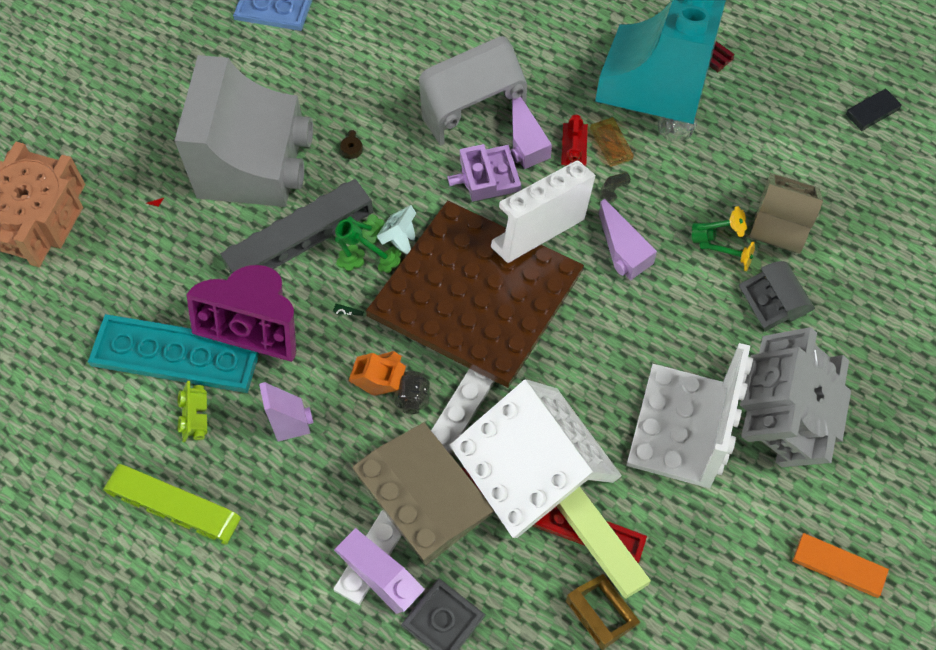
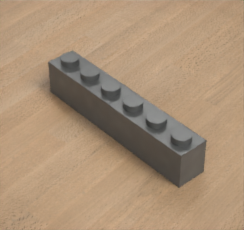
M356 179L343 183L334 191L319 196L307 206L296 209L289 216L274 221L271 226L262 231L251 234L244 241L229 246L224 252L220 253L224 265L230 274L250 265H262L275 269L335 235L336 227L340 221L348 217L360 221L374 213L372 200Z

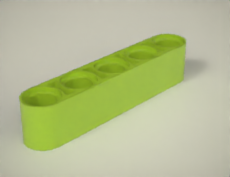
M117 464L103 488V491L112 497L116 495L122 497L121 501L138 508L143 506L147 508L145 511L163 519L165 516L171 518L170 522L187 529L192 527L196 529L198 534L212 540L216 538L222 540L221 543L224 545L228 544L241 520L238 514L225 507L122 464Z

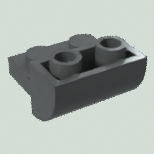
M785 261L768 264L761 268V273L739 284L741 291L765 332L788 319L792 322L815 309L791 267Z

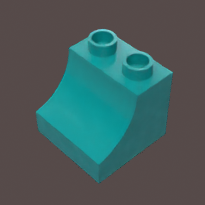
M671 0L660 13L648 20L634 24H620L599 77L595 102L694 124L726 0Z

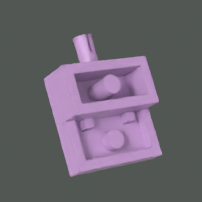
M482 144L460 149L462 173L447 176L449 186L465 184L469 190L472 202L521 191V183L509 145L485 149V145Z

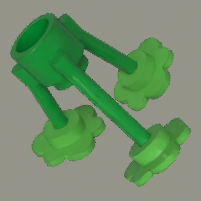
M374 214L369 215L367 221L363 222L348 217L340 221L336 227L335 233L337 237L335 242L343 249L339 252L340 258L337 259L336 263L338 267L345 268L346 271L360 268L364 264L363 257L365 252L356 245L359 242L380 256L378 270L385 273H390L392 268H396L400 264L401 259L399 257L402 252L395 246H391L387 251L383 252L374 245L378 241V233L385 224L383 219H378Z

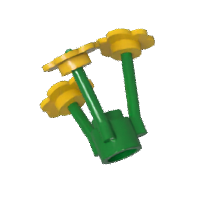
M736 206L735 210L732 211L730 220L712 223H693L692 225L693 243H700V249H711L741 257L740 261L744 263L745 272L748 271L755 251V242L753 241L748 248L744 247L743 251L710 243L715 241L716 228L731 226L739 237L744 236V231L747 229L746 215L739 206Z

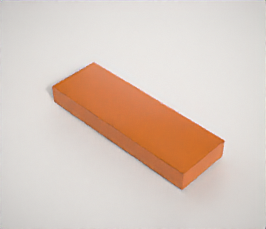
M805 533L801 535L792 560L794 563L876 598L881 596L889 571L888 568Z

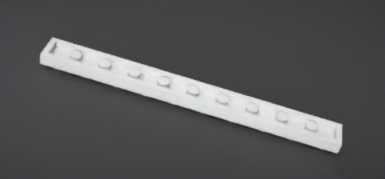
M471 369L466 373L431 430L450 455L453 452L450 444L465 432L495 382ZM383 510L366 535L368 539L389 556L402 536ZM348 565L333 590L355 604L360 605L370 587Z

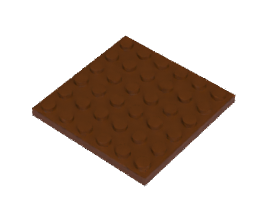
M447 200L368 307L366 315L509 388L578 280L584 265L543 245H539L507 263L491 248L492 240L505 233L506 228Z

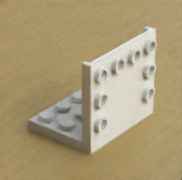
M738 344L723 382L652 364L626 466L711 488L716 475H722L724 465H727L729 455L732 454L736 437L731 436L733 426L738 427L742 410L737 409L738 400H744L747 390V383L745 381L750 373L753 358L748 357L750 346Z
M526 379L450 444V447L512 538L521 536L587 480L613 483L622 476L557 388Z

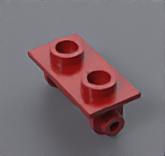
M572 115L568 123H563L561 165L567 166L575 161H580L586 167L588 124H583L580 115Z

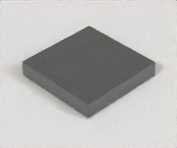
M438 578L403 621L401 627L430 650H460L485 618L486 614Z

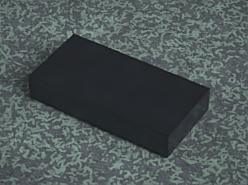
M885 88L848 109L846 115L863 131L900 110L902 104Z

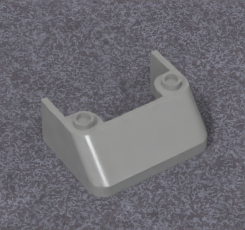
M504 36L497 37L426 69L419 77L422 119L440 146L445 144L444 130L458 125L461 118V110L502 91L508 99L521 97L525 104L527 101L526 79L512 44Z

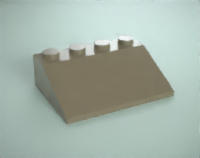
M425 422L375 449L352 467L357 478L425 566L495 512Z

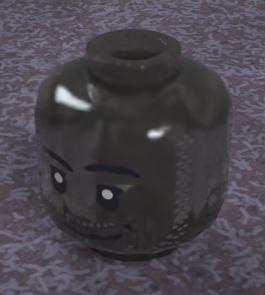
M407 371L400 378L398 391H394V404L398 408L403 409L405 414H418L421 409L429 405L430 382L420 372Z

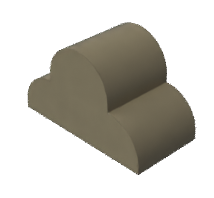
M770 172L749 238L800 254L823 203L820 188Z

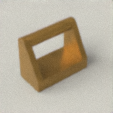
M604 574L579 586L567 595L566 603L601 650L609 647L641 623ZM598 586L626 622V624L612 632L608 630L584 598L585 595Z

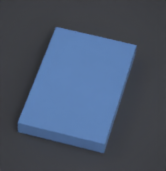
M239 0L233 17L234 20L302 31L312 0Z

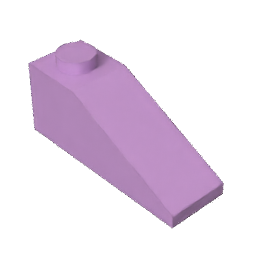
M521 97L513 98V149H511V154L516 163L520 162L523 168L527 169L550 159L552 144Z
M603 199L600 202L599 217L614 268L620 275H626L631 281L654 264L657 251Z
M266 382L260 383L264 409L277 441L310 434L308 424L314 423L310 407L304 408L302 399Z
M356 528L334 549L396 614L404 612L425 590L403 566Z

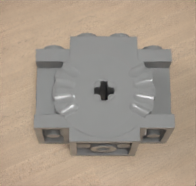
M811 327L765 335L762 337L759 354L750 356L753 358L752 367L745 381L747 383L744 400L740 403V406L747 411L741 437L747 442L762 441L777 453L776 463L781 467L831 463L835 442H843L851 390L845 386L849 360L844 355L830 357L815 345L817 332Z

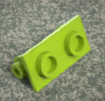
M187 381L183 391L179 390L178 407H182V416H179L178 433H182V442H186L188 436H193L194 440H203L208 433L207 414H197V411L207 410V391L204 390L202 385H195L193 388H190V381Z

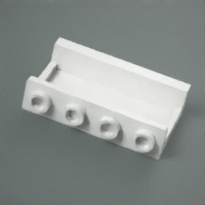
M575 161L500 201L499 208L508 215L506 232L492 240L491 248L509 263L583 221L596 175L580 161Z

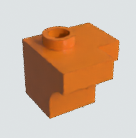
M395 351L380 355L369 353L356 358L348 381L374 396L398 391L406 366L400 362L402 356Z

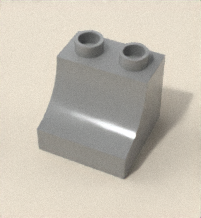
M198 55L174 140L196 198L286 207L290 189H301L303 185L304 160L297 158L299 147L311 146L313 138L312 117L302 116L298 95L277 92L253 82L243 75L229 58Z

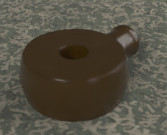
M354 130L348 131V137L343 139L340 144V152L347 159H355L363 152V144L356 137V131Z

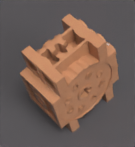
M15 142L11 150L7 152L4 162L0 161L1 252L25 258L30 265L40 268L51 246L61 249L83 209L78 197L86 185L70 156L61 155L59 160L29 152L25 144Z

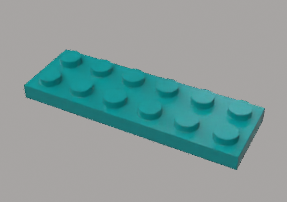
M105 314L88 363L90 366L185 383L190 381V384L248 393L259 353L192 334L191 328Z

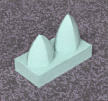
M412 205L390 215L377 235L382 245L391 241L396 248L406 255L411 250L409 240H415L412 220L416 212Z

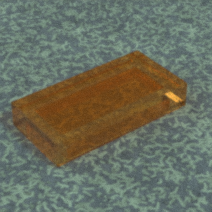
M614 117L591 124L590 130L610 167L633 160L634 155Z

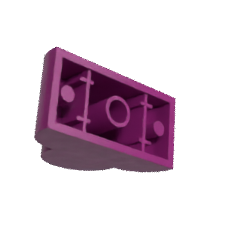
M262 265L245 266L234 271L227 280L209 279L194 285L186 294L192 334L290 362L295 358L297 349L294 308L292 303L283 296L282 279L274 269Z

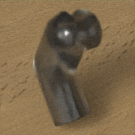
M624 172L608 177L599 191L600 199H605L609 204L613 203L615 198H617L614 192L615 189L628 185L631 181L630 175Z

